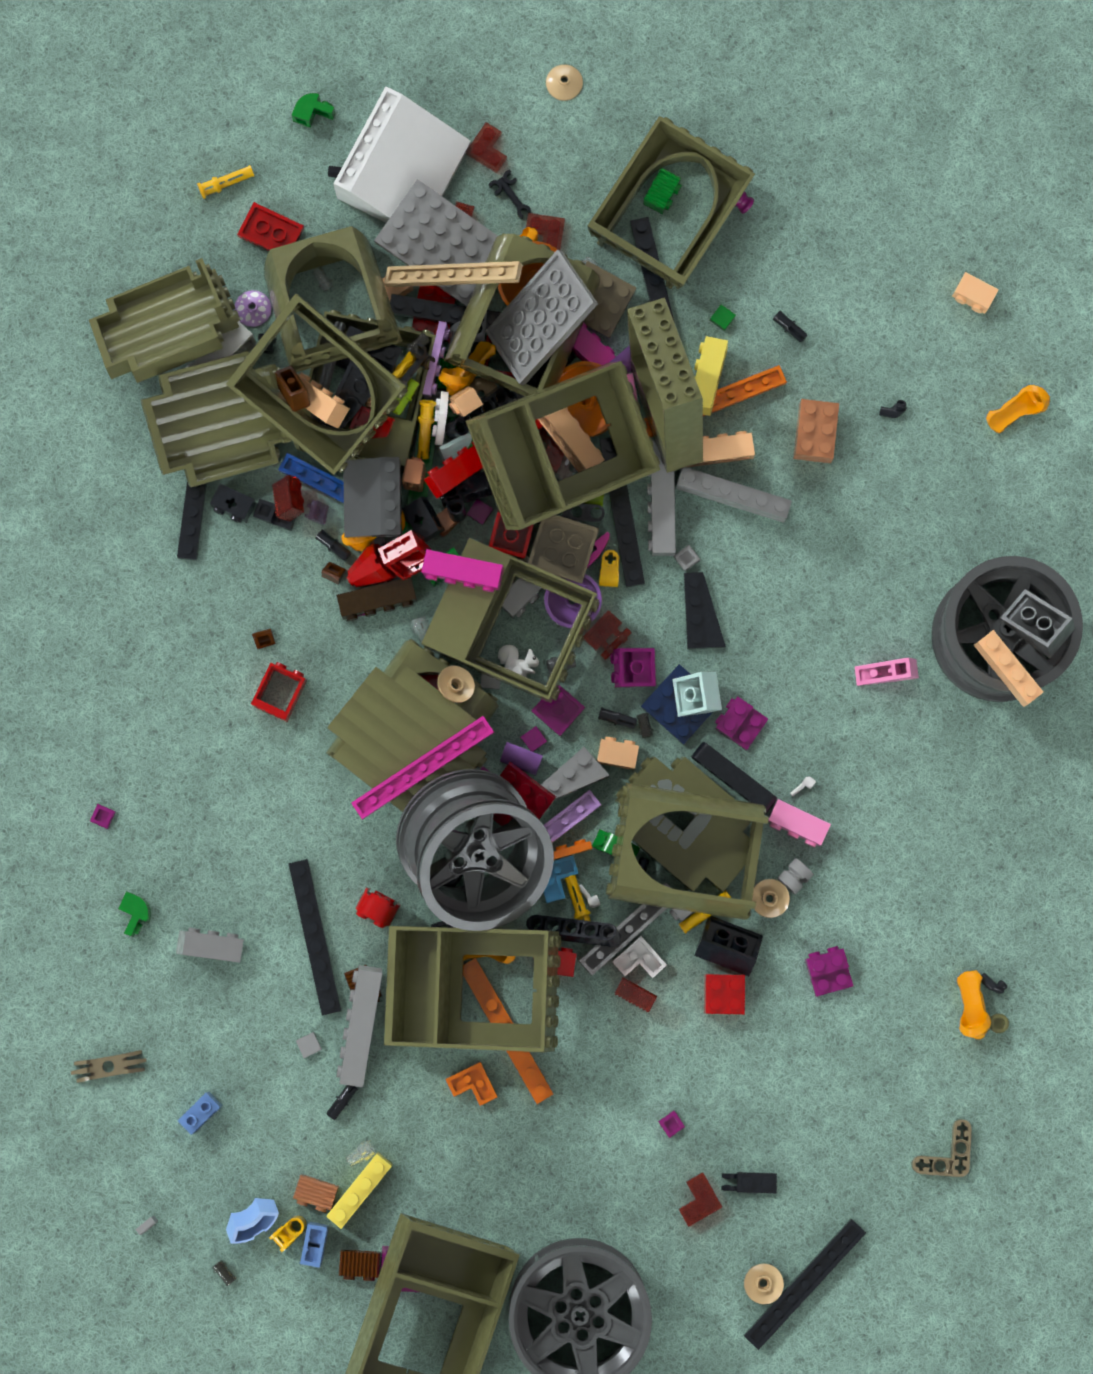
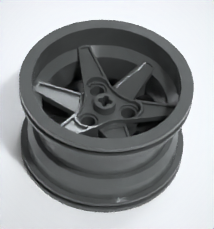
M1004 556L990 559L970 570L941 600L932 623L933 651L943 673L963 692L985 701H1014L1017 698L991 666L988 665V673L980 669L970 660L961 644H976L994 630L1011 652L1034 668L1035 671L1030 676L1041 688L1057 679L1074 660L1080 647L1083 632L1081 608L1074 591L1067 581L1046 564L1020 556ZM998 582L1014 584L1003 606L983 586ZM1025 589L1032 591L1040 599L1073 618L1075 630L1051 658H1045L1040 651L1032 647L1000 619ZM969 597L977 605L984 623L958 631L960 612L966 599ZM990 611L997 615L996 620L989 618L988 613Z
M464 769L435 778L412 797L405 807L397 827L396 849L403 868L412 881L418 885L422 898L433 914L441 921L455 928L482 931L506 925L527 912L541 897L549 883L554 863V850L550 835L537 816L527 809L524 800L507 780L495 773L479 769ZM493 813L508 814L513 817L509 823L492 831ZM471 819L467 822L465 826L466 832L453 830L460 824ZM443 844L447 847L448 850L445 857L431 864L439 845ZM515 844L513 851L507 859L499 853ZM485 872L491 874L488 877L484 878ZM463 875V886H442Z

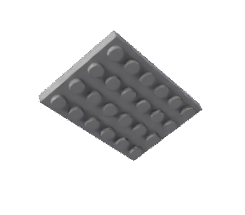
M417 179L374 242L408 266L485 263L498 236ZM476 284L436 286L464 306H467Z
M557 249L485 332L520 385H524L598 303L563 251Z

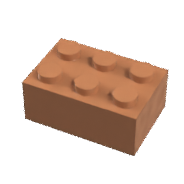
M801 399L798 410L793 459L831 464L834 459L839 403Z

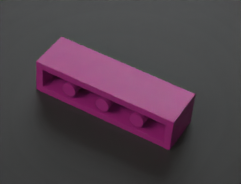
M583 323L572 352L581 361H590L601 365L610 363L616 357L614 351L609 346L605 347L600 342L599 336L595 333L591 334L586 329V324Z
M426 549L421 572L429 580L437 581V578L445 579L444 582L456 585V582L464 583V587L475 588V586L483 587L482 590L494 592V590L500 589L504 567L501 564Z

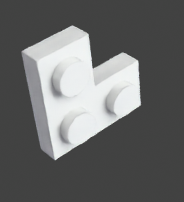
M441 391L440 399L436 398L434 421H437V425H433L432 436L435 437V445H443L449 392Z
M642 936L612 961L624 976L630 973L638 964L652 978L667 966Z

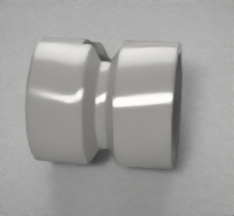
M797 858L788 865V871L784 870L777 877L794 895L803 887L802 883H807L814 875Z

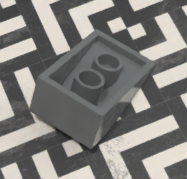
M1026 589L1000 618L1032 647L1049 658L1055 654L1075 630L1073 618Z

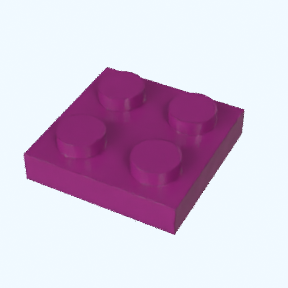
M559 685L560 693L556 701L553 700L552 703L541 699L531 712L558 736H561L582 713L585 707Z

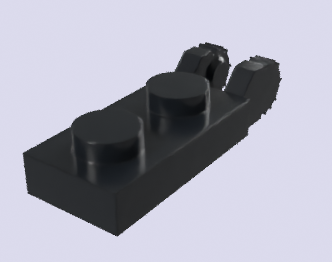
M722 1173V1178L724 1179L737 1178V1186L723 1185L721 1186L723 1191L777 1193V1173Z

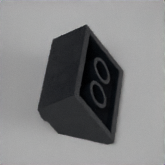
M350 326L346 335L351 337L364 332ZM393 344L367 352L391 373L395 371L396 366L400 364L404 355L403 349ZM348 357L337 360L336 366L346 370L351 359Z
M710 916L707 918L694 956L749 977L757 961L763 935Z

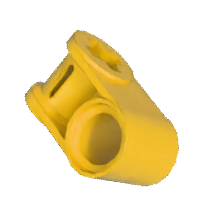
M607 550L602 555L599 586L618 587L619 555L614 550ZM609 555H612V558L616 559L612 561V564H609L608 560H605V558H608Z
M294 1216L284 1226L275 1231L269 1239H273L280 1247V1251L283 1252L306 1229L307 1223L305 1218ZM292 1222H300L301 1230H294Z

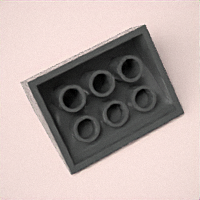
M400 457L349 460L347 462L349 465L343 471L344 538L402 536Z

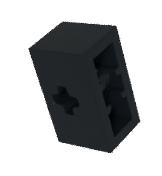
M219 484L210 505L214 508V512L222 516L226 513L231 516V520L237 523H241V521L247 523L256 505V501L236 490ZM235 501L236 507L232 506L230 509V506L228 504H233Z
M419 497L402 508L405 513L406 522L411 524L413 532L424 542L445 531L427 497Z

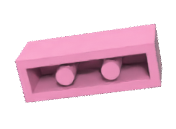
M779 799L776 801L768 818V822L771 823L770 827L780 831L782 828L788 831V836L795 839L801 837L806 840L805 844L814 848L816 845H822L831 825Z

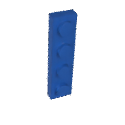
M289 453L286 454L278 469L280 472L344 504V482Z

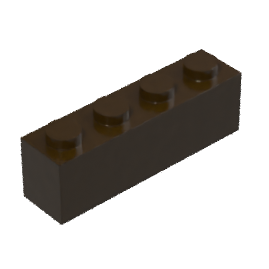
M411 577L404 581L399 579L336 595L342 619H347V621L357 620L358 616L365 614L366 617L374 616L377 614V611L381 610L391 612L398 606H403V608L411 607L414 605V602H417Z

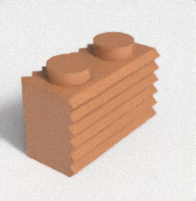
M417 457L406 459L402 478L404 489L417 492L423 491L426 468L422 459Z
M301 1174L293 1199L297 1200V1204L308 1206L309 1203L315 1205L316 1210L327 1212V1210H331L339 1186Z

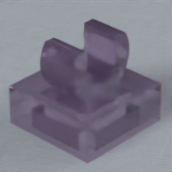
M312 500L311 504H307L310 512L305 514V517L318 524H325L329 506L320 501Z

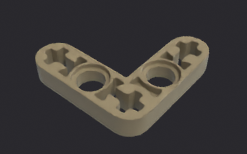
M958 1119L953 1123L951 1158L916 1156L911 1162L912 1169L919 1174L952 1177L966 1176L970 1169L971 1124L964 1119ZM962 1122L964 1126H967V1130H963V1137H967V1140L956 1139V1136L961 1135L960 1130H957V1126H961ZM959 1142H963L966 1145V1151L961 1154L956 1151V1145ZM955 1155L959 1157L966 1156V1160L961 1159V1165L965 1166V1170H961V1173H958V1170L955 1169V1166L959 1165V1159H955ZM920 1159H922L923 1163L930 1164L929 1159H932V1171L929 1172V1167H922V1170H919L916 1163H919ZM937 1161L945 1163L944 1171L938 1172L935 1169Z

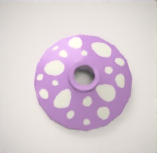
M251 290L244 292L238 297L235 302L236 309H234L238 312L241 320L240 323L249 327H256L264 324L269 319L272 306L265 294ZM251 304L256 305L254 309H249Z

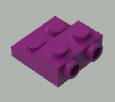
M655 648L613 649V653L610 656L611 664H614L611 682L615 683V688L656 686Z
M737 696L736 699L731 698L726 705L728 709L726 714L719 715L715 721L717 724L715 729L747 751L768 721V718Z
M838 946L827 949L828 953L820 955V952L817 951L808 954L809 958L805 959L815 997L853 986L844 948L839 949Z

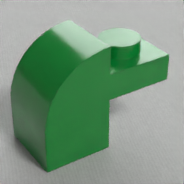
M309 93L302 96L296 102L292 112V119L295 123L311 128L316 114L333 120L336 114L335 108L329 102H320L319 94Z
M599 829L592 847L612 856V848L614 844H617V836ZM631 843L634 855L636 857L640 848L637 845Z
M126 891L118 909L132 915L124 934L134 937L142 929V920L150 922L151 909L142 897Z

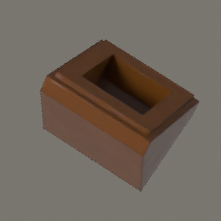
M328 562L322 570V577L339 585L346 569Z
M271 628L252 634L257 649L276 644Z

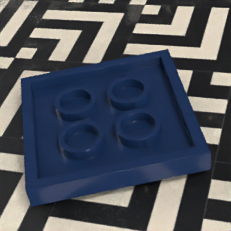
M679 664L641 705V708L684 745L713 712L678 717L672 679L691 675Z

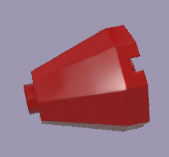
M379 544L368 546L348 570L347 579L352 586L355 585L356 588L391 581L396 578L395 573L384 565L378 550L381 547Z

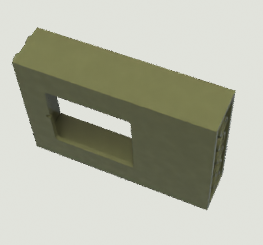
M622 361L604 364L466 421L506 530L524 529L661 470L659 458L653 450V441L648 436L646 422L641 417L640 405L635 400L634 389L628 381L627 369L622 364ZM595 396L605 423L610 424L607 428L617 456L557 481L535 420Z
M389 926L384 1045L525 1052L555 1051L558 1045V1037L555 1036V1031L559 1023V1018L556 1016V1007L558 1008L559 1006L557 987L560 985V977L557 975V971L561 963L560 956L558 955V947L560 948L561 946L559 932L508 929L469 931L459 928ZM464 955L527 956L534 958L533 989H537V992H533L531 1024L463 1022L461 1020Z
M400 1213L345 1374H424L410 1369L406 1373V1368L378 1360L401 1290L404 1287L462 1304L440 1374H480L520 1254L508 1246Z

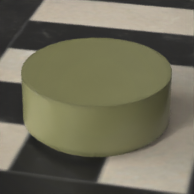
M994 1014L990 1017L991 1031L1003 1033L1008 1029L1009 1021L1005 1015Z

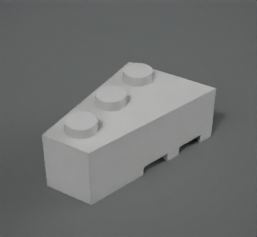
M583 747L541 785L556 796L555 800L607 779L610 775L588 750Z
M189 928L188 931H179L176 954L240 963L244 939H238V934L227 933V937L219 936L220 932L208 930L207 934H202L200 929Z

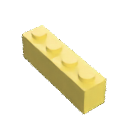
M706 336L704 343L701 342L699 353L701 357L696 359L694 370L697 371L695 379L703 398V415L711 416L728 350V340Z
M378 1152L326 1217L342 1229L393 1164Z

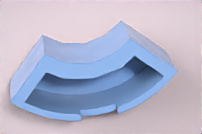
M255 1198L246 1210L231 1213L226 1228L230 1243L248 1242L254 1240V1236L269 1230L279 1214L275 1201L272 1199Z

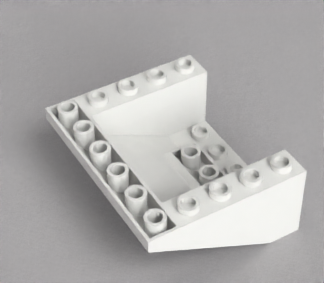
M385 87L333 183L337 199L387 223L417 179L443 197L471 141L403 94Z

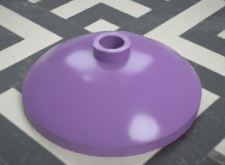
M585 574L582 584L565 579L597 593L600 604L596 613L592 612L590 616L593 621L598 615L602 603L599 586L587 574ZM548 590L545 592L544 603L550 618L560 626L572 628L582 605L578 603L570 604L567 598Z

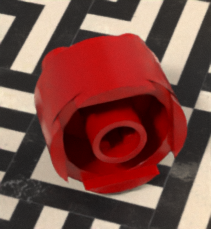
M366 887L355 908L357 910L356 915L363 919L370 918L374 920L373 924L380 928L390 926L401 905L399 903L394 905L395 900L376 890L374 893L369 892L371 888Z

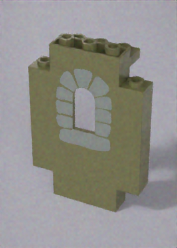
M647 757L640 765L642 769L638 774L636 772L633 773L628 780L632 784L735 800L686 757H681L680 759L677 757L670 765L672 767L671 770L656 757ZM622 788L616 794L618 798L615 802L618 804V807L623 804V797H621ZM690 812L695 817L682 831L661 814L649 820L635 834L632 842L690 891L694 892L700 883L707 879L718 890L724 892L746 865L749 837L743 831L751 822Z

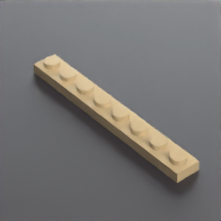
M519 261L391 266L387 267L384 284L387 287L517 283L520 280L523 265Z

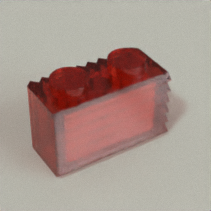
M286 475L272 485L276 516L278 518L291 521L297 518L296 516L304 513V499L301 493L302 483L299 478Z
M622 977L614 992V995H618V997L625 999V1001L632 1005L635 1004V1007L642 1008V1011L645 1010L646 1013L651 1010L657 998V995Z

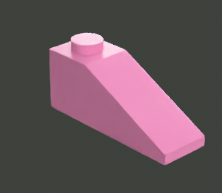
M903 658L855 667L857 686L919 678L917 660L913 658Z

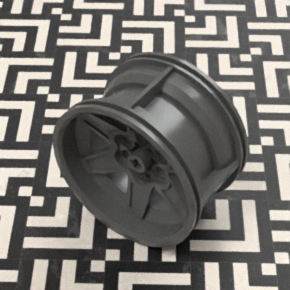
M568 1238L551 1243L536 1252L526 1262L514 1282L509 1309L511 1340L518 1357L532 1374H629L643 1357L652 1329L651 1305L643 1281L627 1257L604 1242L588 1238ZM582 1262L601 1266L614 1276L591 1289L588 1287ZM563 1265L562 1293L535 1288L546 1274ZM573 1289H580L582 1296L577 1299L571 1296ZM626 1291L631 1303L630 1325L608 1313V1309ZM598 1296L601 1299L600 1304L597 1306L591 1305L589 1302L591 1297ZM557 1302H565L567 1305L564 1311L556 1310L555 1305ZM528 1306L552 1318V1322L536 1339H534L529 1328ZM576 1312H584L583 1318H576ZM595 1317H602L604 1323L601 1326H595L593 1324ZM561 1322H567L570 1327L567 1331L562 1332L559 1330L558 1325ZM579 1330H586L588 1336L585 1339L578 1338L577 1333ZM597 1338L621 1344L613 1354L597 1362ZM570 1342L577 1366L561 1363L549 1355Z

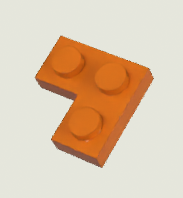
M481 1062L445 1079L454 1097L472 1088L480 1106L498 1097Z

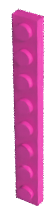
M484 716L480 717L351 804L361 819H365L492 735L494 731Z

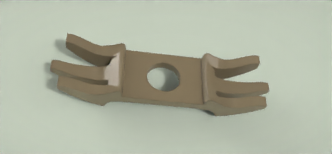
M142 1050L115 1056L76 1061L74 1065L89 1064L90 1067L71 1071V1075L91 1073V1076L76 1079L77 1083L103 1077L145 1071L144 1068L128 1069V1066L144 1063L147 1060L146 1058L127 1060L126 1057L142 1054ZM106 1061L113 1062L114 1069L112 1072L104 1071L103 1064Z

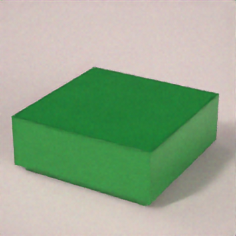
M721 304L709 321L725 331L736 315Z

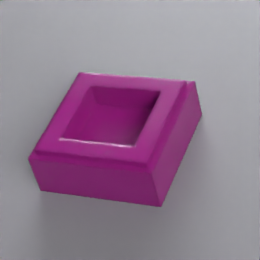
M477 499L468 511L467 516L483 525L493 511V508Z
M537 726L521 736L525 745L532 752L547 742Z
M97 804L90 822L108 829L116 811Z
M674 1110L658 1121L669 1138L685 1128Z

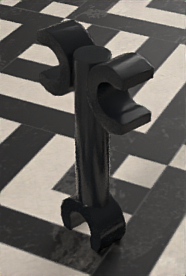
M507 170L503 177L491 181L489 188L498 186V190L494 192L495 196L501 194L503 189L517 208V215L522 220L523 215L521 211L526 210L530 214L531 208L528 205L522 204L510 186L514 185L517 179L515 177L512 180H508L507 177L511 175V171Z
M419 343L417 344L419 347L418 353L411 351V355L417 359L402 378H398L407 387L408 381L420 366L429 370L427 366L428 361L435 362V358L427 353L426 347Z

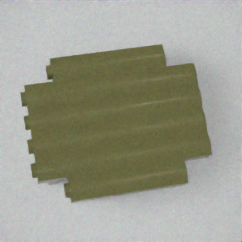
M200 258L195 261L201 273L200 275H197L196 271L192 273L190 266H187L105 299L109 312L89 319V323L110 378L114 379L132 371L136 382L139 383L222 349L221 342H224L222 334L239 328L238 321H241L237 310L233 311L236 308L232 298L228 299L231 296L227 286H225L222 274L218 276L216 270H211L210 265H205L203 259Z
M249 351L158 374L163 394L140 399L161 474L165 475L184 469L189 487H194L279 463L280 452L274 444L288 443L292 439L226 385L248 356ZM276 364L253 369L280 391L275 372L280 370V368L276 367Z
M408 666L401 671L395 681L375 667L327 728L345 742L333 758L373 789L476 721V719L457 704L446 699L439 690ZM475 745L390 801V803L403 812L412 797L426 784L437 777L453 771L476 769L477 766L481 768L487 761L485 757L487 753Z

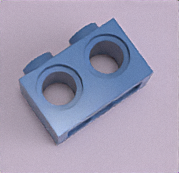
M206 1092L177 1121L192 1135L222 1107V1104L210 1092Z
M315 1222L308 1223L300 1264L320 1268L329 1225Z

